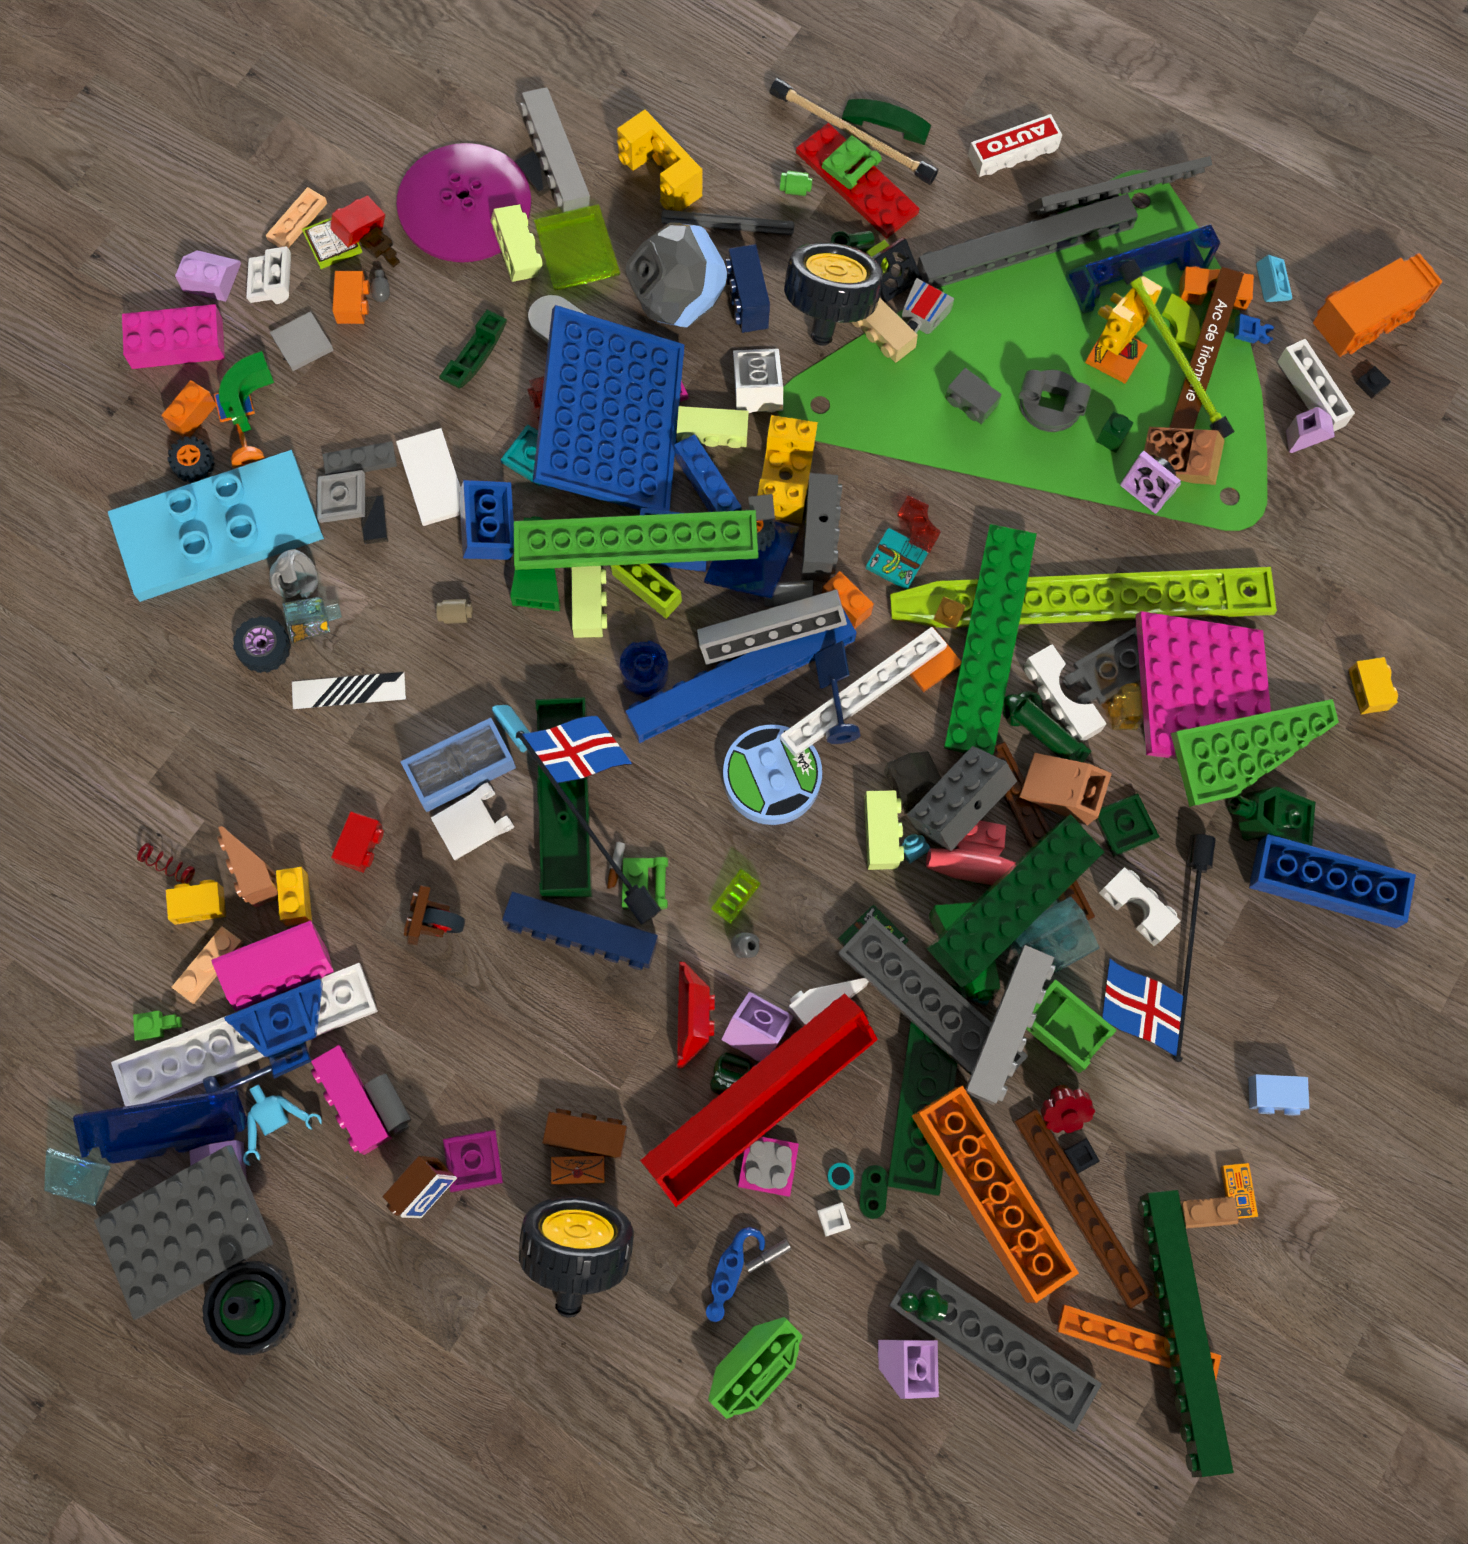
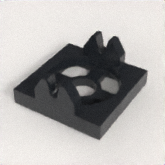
M900 238L872 256L879 265H881L885 257L889 264L887 271L883 273L884 279L880 294L884 302L890 301L913 286L916 278L922 280L906 238ZM893 252L898 253L897 256L902 258L903 261H896ZM894 264H899L900 273L894 277L891 274V268ZM906 269L908 270L907 276L905 280H903L902 276L904 275V271ZM890 278L894 279L897 287H888L884 282Z

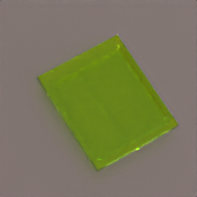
M599 204L534 220L555 291L620 275Z

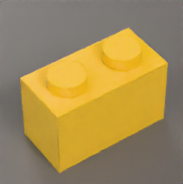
M1385 657L1357 661L1348 669L1361 714L1386 711L1398 703V693L1391 681V668L1387 665Z
M302 867L276 870L280 921L286 926L300 925L310 920L312 921L307 872Z
M203 880L199 882V885L193 886L177 884L174 886V889L166 890L168 920L175 925L226 917L224 887L215 882V880Z

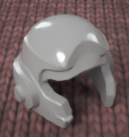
M296 549L287 550L272 565L269 582L272 589L282 597L291 598L300 593L301 597L307 598L317 588V571L313 562L304 553Z

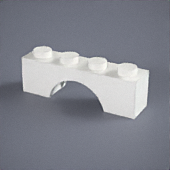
M1052 644L1029 657L1024 665V670L1027 677L1037 685L1041 698L1047 700L1052 707L1051 712L1053 716L1062 722L1065 730L1077 741L1084 742L1101 732L1106 722L1093 704H1078L1069 700L1063 694L1059 685V676L1066 663Z

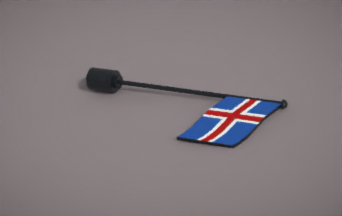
M598 716L577 718L548 730L526 734L523 731H518L516 739L520 738L628 888L625 892L627 897L624 899L626 905L641 925L652 919L662 909L644 885L640 888L637 884L632 887L559 785V783L584 779L612 767L632 765L629 758Z
M1205 834L1190 835L1187 866L1191 867L1193 872H1196L1182 995L1159 981L1125 969L1112 959H1109L1102 1018L1116 1029L1149 1041L1173 1055L1175 1062L1183 1060L1181 1048L1201 873H1206L1208 869L1213 868L1216 838Z

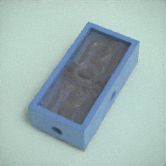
M492 718L482 721L400 761L426 812L516 768Z

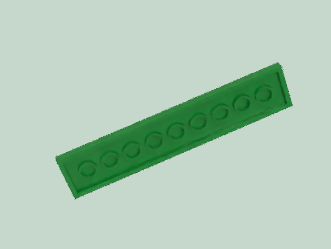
M993 524L989 525L944 749L966 753L974 746L994 755L1037 533Z

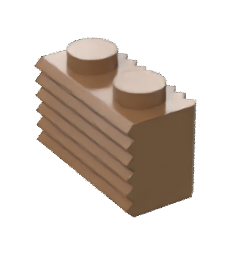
M1232 1196L1181 1201L1186 1229L1238 1224L1236 1202Z

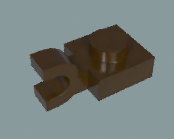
M375 227L360 239L361 246L376 259L382 255L393 268L400 263L399 259L395 256L397 252L391 247L393 246L392 240L378 227Z

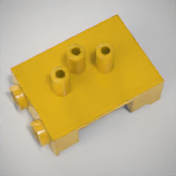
M1143 276L1141 278L1143 281L1142 286H1145L1144 288L1149 293L1150 299L1154 302L1153 304H1156L1163 287ZM1132 288L1124 298L1117 293H1113L1110 301L1117 306L1112 308L1109 305H1105L1098 311L1099 316L1108 320L1098 344L1117 356L1151 316L1135 288Z

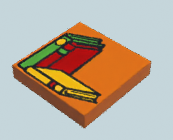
M1099 338L1085 363L1126 384L1148 345L1133 338L1117 356L1099 345Z

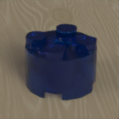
M647 640L648 642H632L624 649L620 656V674L623 684L629 691L643 697L651 696L665 686L669 675V662L665 650L659 644Z

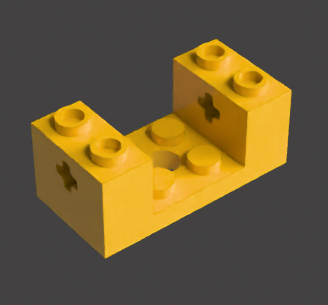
M643 110L617 128L618 157L623 165H628L634 171L653 157L659 166L662 165L665 168V171L660 173V202L666 210L682 211L702 197V168L646 110Z
M771 415L762 478L759 482L757 496L773 494L775 520L802 524L818 422ZM786 471L792 475V478L783 480L779 474Z

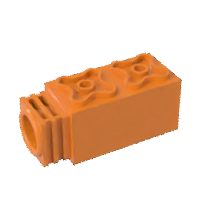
M1420 253L1405 261L1399 258L1358 282L1352 281L1341 290L1334 291L1325 298V304L1317 311L1318 315L1313 324L1339 357L1346 353L1353 354L1364 345L1375 341L1383 332L1388 334L1399 325L1413 319L1415 312L1430 300L1441 285L1442 280Z

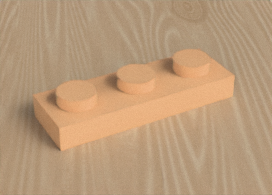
M307 187L266 234L267 240L277 247L287 246L289 248L303 232L302 229L306 228L327 204L326 198Z
M221 926L174 983L172 988L194 1004L217 976L211 960L239 949L244 942Z

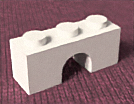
M1125 867L1099 892L1116 910L1128 902L1138 904L1143 910L1144 918L1136 929L1153 946L1157 945L1181 921L1177 918V913L1170 906H1165L1158 899L1159 897L1154 890L1146 888L1140 882L1139 876L1132 870L1128 871Z

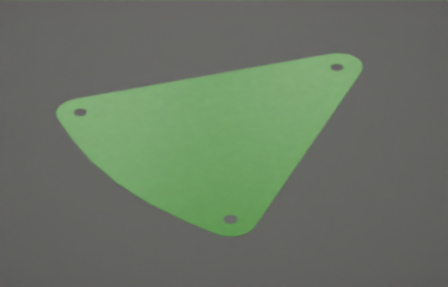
M1131 170L1119 174L1111 180L1147 172V170ZM1161 183L1144 190L1140 188L1128 193L1131 201L1136 193H1144L1150 198V205L1147 208L1140 209L1134 206L1138 217L1133 229L937 288L954 298L951 312L930 334L918 330L916 333L918 335L916 348L895 363L891 358H887L882 353L881 348L875 342H870L864 333L800 373L783 387V411H778L779 416L818 422L815 441L1224 531H1241L1253 526L1263 516L1267 506V442L1262 390L1251 344L1234 338L1235 317L1240 314V311L1232 309L1206 389V394H1208L1210 402H1212L1213 407L1217 410L1216 412L1220 413L1222 418L1226 416L1235 431L1224 438L1216 485L1180 481L1181 485L1176 489V492L1156 514L1120 486V483L1138 456L1145 449L1149 427L1169 428L1186 374L1182 371L1183 369H1181L1180 364L1175 359L1176 356L1172 354L1173 351L1169 348L1168 343H1166L1165 338L1161 335L1162 333L1158 330L1159 328H1157L1156 323H1154L1155 320L1151 316L1147 323L1133 337L1148 346L1126 384L1085 363L1108 321L1098 315L1099 309L1105 305L1115 308L1117 305L1110 301L1113 293H1117L1124 298L1133 288L1131 284L1127 285L1118 268L1128 261L1135 259L1143 276L1163 287L1155 304L1156 309L1161 314L1160 317H1163L1162 313L1171 294L1179 297L1180 278L1185 267L1197 266L1203 269H1221L1199 227L1169 183L1164 185ZM1099 198V199L1093 200V202H1095V201L1101 202V201H1104V200H1108L1109 198L1103 199V200H1100V198ZM1090 203L1083 205L1076 204L1070 208L1063 209L1057 214L1067 212L1072 208H1081L1084 206H1088ZM1207 291L1201 305L1188 304L1198 318L1200 330L1213 291ZM903 310L897 313L900 318H902ZM1163 317V322H1166L1168 330H1170L1171 335L1175 338L1174 326L1168 319ZM1179 345L1180 350H1182L1183 355H1185L1190 364L1193 350ZM964 368L1002 394L998 406L982 425L968 418L965 412L958 407H953L945 398L948 386ZM1029 370L1040 372L1058 370L1069 374L1077 382L1090 386L1091 393L1084 416L1080 415L1071 427L1058 432L1043 431L1031 425L1022 414L1020 398H1018L1026 372ZM1042 391L1038 405L1062 412L1066 397ZM822 396L829 401L830 408L826 413L818 414L811 409L810 403L815 397ZM1201 405L1194 429L1211 430L1209 427L1212 424L1210 415L1206 412L1207 410L1203 407L1204 405ZM1113 411L1125 415L1130 421L1134 422L1117 453L1096 442ZM1224 488L1235 489L1239 493L1240 499L1235 505L1224 504L1220 499L1221 491Z

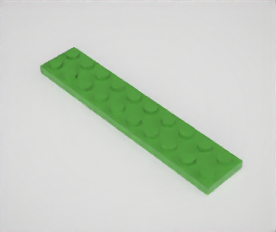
M756 510L514 521L515 570L758 558Z

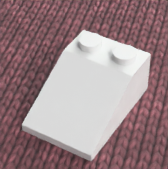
M779 349L733 350L736 410L749 411V413L783 411V380Z

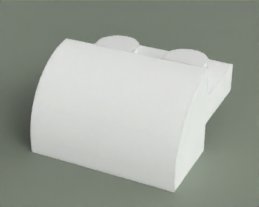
M287 246L265 250V256L249 258L246 298L250 303L272 300L275 304H280L288 299L291 252Z

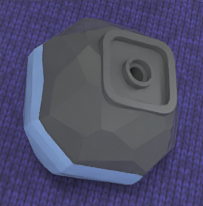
M674 222L667 223L649 239L644 241L626 264L628 279L640 301L643 311L650 319L660 323L689 327L716 306L726 284L727 271L725 263L708 233L701 226Z

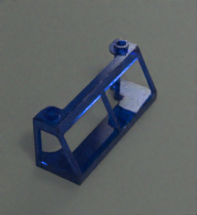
M1210 224L1066 272L1065 277L1084 314L1094 310V300L1099 298L1101 294L1098 287L1123 279L1118 268L1128 261L1135 259L1142 273L1174 262L1177 263L1180 271L1185 270V267L1193 266L1208 269L1221 242ZM1196 244L1202 248L1211 247L1205 261Z

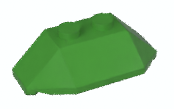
M785 1317L754 1326L716 1367L708 1401L726 1419L733 1417V1415L757 1409L795 1368L799 1343L803 1335Z

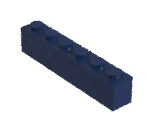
M516 892L511 893L502 919L504 925L507 926V930L518 934H521L522 931L532 933L531 937L537 940L545 941L546 938L556 941L555 944L558 946L570 948V945L580 948V952L594 956V953L602 954L604 959L610 962L618 963L619 960L628 962L629 967L637 970H643V967L650 968L658 943V935Z

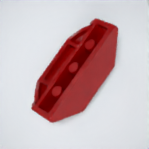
M679 962L677 1068L682 1069L709 1043V1036H714V1021L709 1020V1010L715 1009V995H710V987L685 962Z

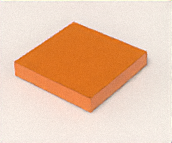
M947 644L946 649L912 672L910 676L920 689L925 692L961 666V660Z

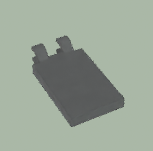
M1136 627L1074 663L1073 666L1076 670L1064 677L1065 680L1062 682L1067 689L1075 686L1078 682L1082 684L1086 692L1077 697L1076 703L1086 705L1097 700L1099 705L1140 682Z

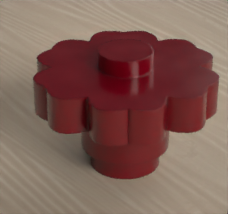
M1058 1085L1051 1090L1050 1098L1043 1102L1040 1112L1047 1129L1052 1130L1054 1133H1059L1062 1130L1066 1133H1072L1082 1129L1083 1123L1092 1120L1095 1108L1089 1093L1084 1092L1082 1089L1073 1091L1067 1085Z

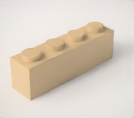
M880 298L873 314L866 319L852 322L855 327L860 328L866 334L870 342H875L881 348L882 353L887 358H891L895 363L916 348L918 335Z

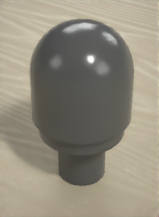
M375 270V279L371 283V294L375 301L385 302L390 296L389 283L384 278L383 270Z

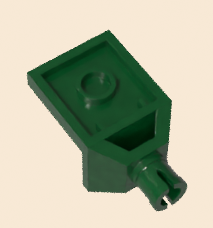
M1279 787L1249 792L1244 797L1238 794L1229 798L1227 804L1236 806V808L1227 806V809L1230 813L1239 815V826L1243 840L1260 839L1269 834L1312 846L1315 801Z

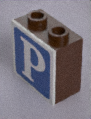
M418 1156L382 1197L388 1202L386 1206L394 1215H400L402 1218H422L457 1177L438 1158Z

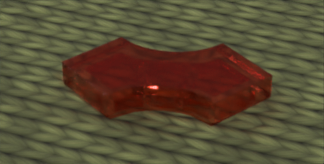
M908 495L897 516L910 529L911 537L909 543L930 553L941 531L928 518L927 511L929 505Z

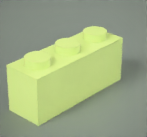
M520 204L494 209L490 221L511 281L537 277L542 267V258L539 253H536L535 239L533 234L529 233L526 213H522Z
M679 406L677 442L695 434L701 444L709 447L718 445L731 448L746 447L749 411Z
M601 566L572 567V630L574 638L603 637V629H607V614H602V606H607V593L602 592V584H606V569H601Z
M866 791L864 805L867 869H898L900 862L904 861L903 846L899 847V837L903 835L902 822H898L897 814L901 813V798H897L896 791Z

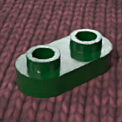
M879 1165L867 1167L861 1176L859 1210L868 1219H877L886 1210L888 1174ZM873 1173L879 1175L880 1181L878 1183L871 1181L870 1177ZM870 1200L877 1202L878 1207L876 1210H871L868 1207Z

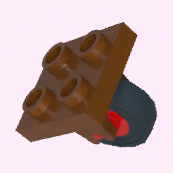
M420 885L419 893L413 892L410 911L414 913L413 917H407L404 936L408 937L407 944L417 946L420 934L443 938L444 933H461L464 928L465 919L450 912L449 905L429 901L430 887Z

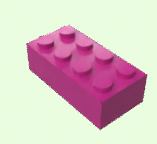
M216 304L122 314L123 355L132 369L225 359L223 319Z

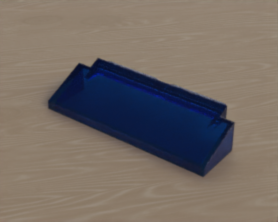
M230 1089L76 1114L73 1116V1122L81 1157H87L92 1148L99 1147L101 1158H106L109 1163L114 1164L162 1156L169 1147H174L177 1152H187L208 1144L232 1141L237 1131L241 1132L244 1130L247 1124V1117L237 1089Z

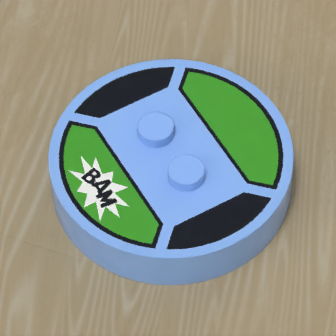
M763 725L750 729L734 741L726 754L723 766V784L726 795L734 808L752 821L768 825H778L793 821L802 816L812 806L818 796L822 781V765L819 754L815 747L811 745L794 757L780 740V735L790 729L789 727Z

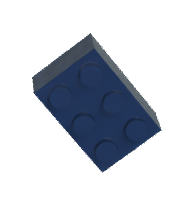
M756 244L730 248L729 258L725 259L727 271L726 284L730 285L731 305H735L736 309L734 311L736 325L740 324L742 333L768 329L770 301Z

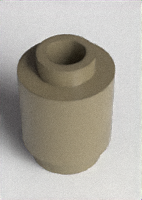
M450 599L437 602L438 622H444V624L468 623L469 618H473L472 603L468 604L467 599Z

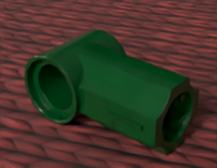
M838 231L832 235L830 241L831 243L856 248L865 253L875 246L873 232L871 233V231L854 234Z

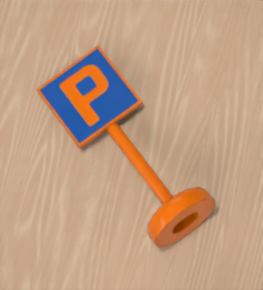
M219 393L214 394L220 422L232 420L231 417L227 418L220 404ZM251 395L247 397L244 405L246 416L255 414ZM236 424L242 447L233 452L231 456L232 467L236 469L265 459L260 449L247 445L245 433L242 432L239 424Z

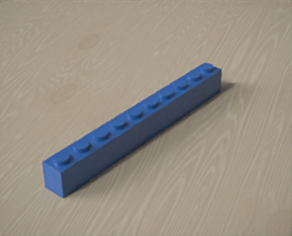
M844 611L847 625L742 654L730 662L728 660L723 661L709 672H699L694 676V679L688 682L680 681L676 683L669 691L657 692L643 703L640 701L633 703L625 711L626 719L638 742L641 743L814 661V654L841 641L844 642V646L854 642L857 634L856 630Z

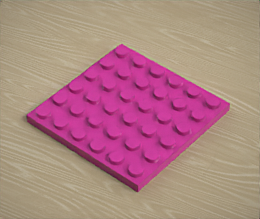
M1143 611L1136 614L1146 755L1177 759L1171 733L1271 712L1263 630Z

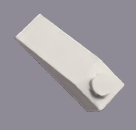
M866 978L809 989L805 993L799 991L790 999L792 1004L789 1005L788 1010L803 1027L845 993L851 999L865 988L869 981Z

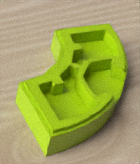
M1171 294L1162 316L1168 319L1174 326L1176 342L1194 351L1200 333L1198 318L1193 309L1183 299Z

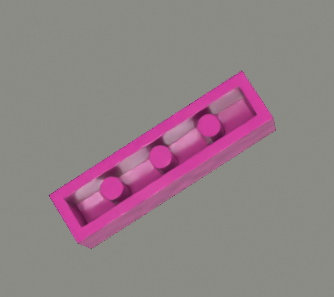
M338 1045L312 1060L314 1069L311 1072L318 1084L323 1083L326 1089L323 1095L330 1106L334 1105L337 1109L336 1120L342 1129L347 1128L350 1134L347 1140L353 1151H359V1153L365 1155L391 1140L390 1133L384 1127L344 1048Z

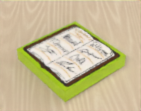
M331 218L302 229L320 269L363 253L359 243L347 248L330 229Z

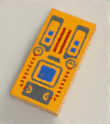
M1249 1163L1221 1166L1226 1197L1232 1196L1235 1198L1238 1219L1258 1217Z

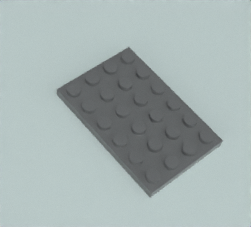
M232 1145L219 1149L94 1220L133 1320L142 1318L223 1273L226 1269L273 1245V1241Z

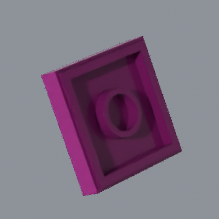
M496 1130L443 1139L446 1166L457 1177L449 1187L451 1193L503 1183Z

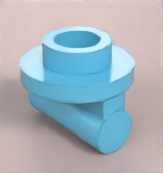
M917 834L906 837L902 844L905 858L909 863L926 854L930 849L925 838Z

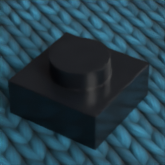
M1376 366L1356 382L1371 399L1391 383Z

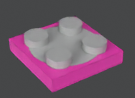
M760 1137L744 1151L738 1187L790 1197L799 1144Z

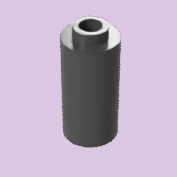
M387 1074L380 1075L363 1086L388 1133L394 1132L395 1135H398L409 1128L408 1123L412 1119Z

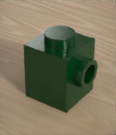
M1113 411L1096 442L1117 453L1134 422L1130 421L1125 415Z

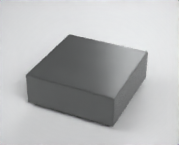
M773 494L748 497L750 510H756V521L775 519Z

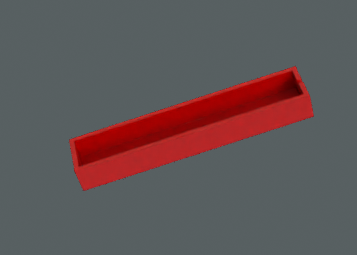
M845 993L640 1160L675 1207L878 1040L863 1010Z

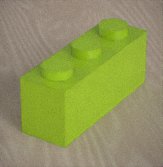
M648 564L611 565L612 575L664 618L667 619L682 602L681 591Z

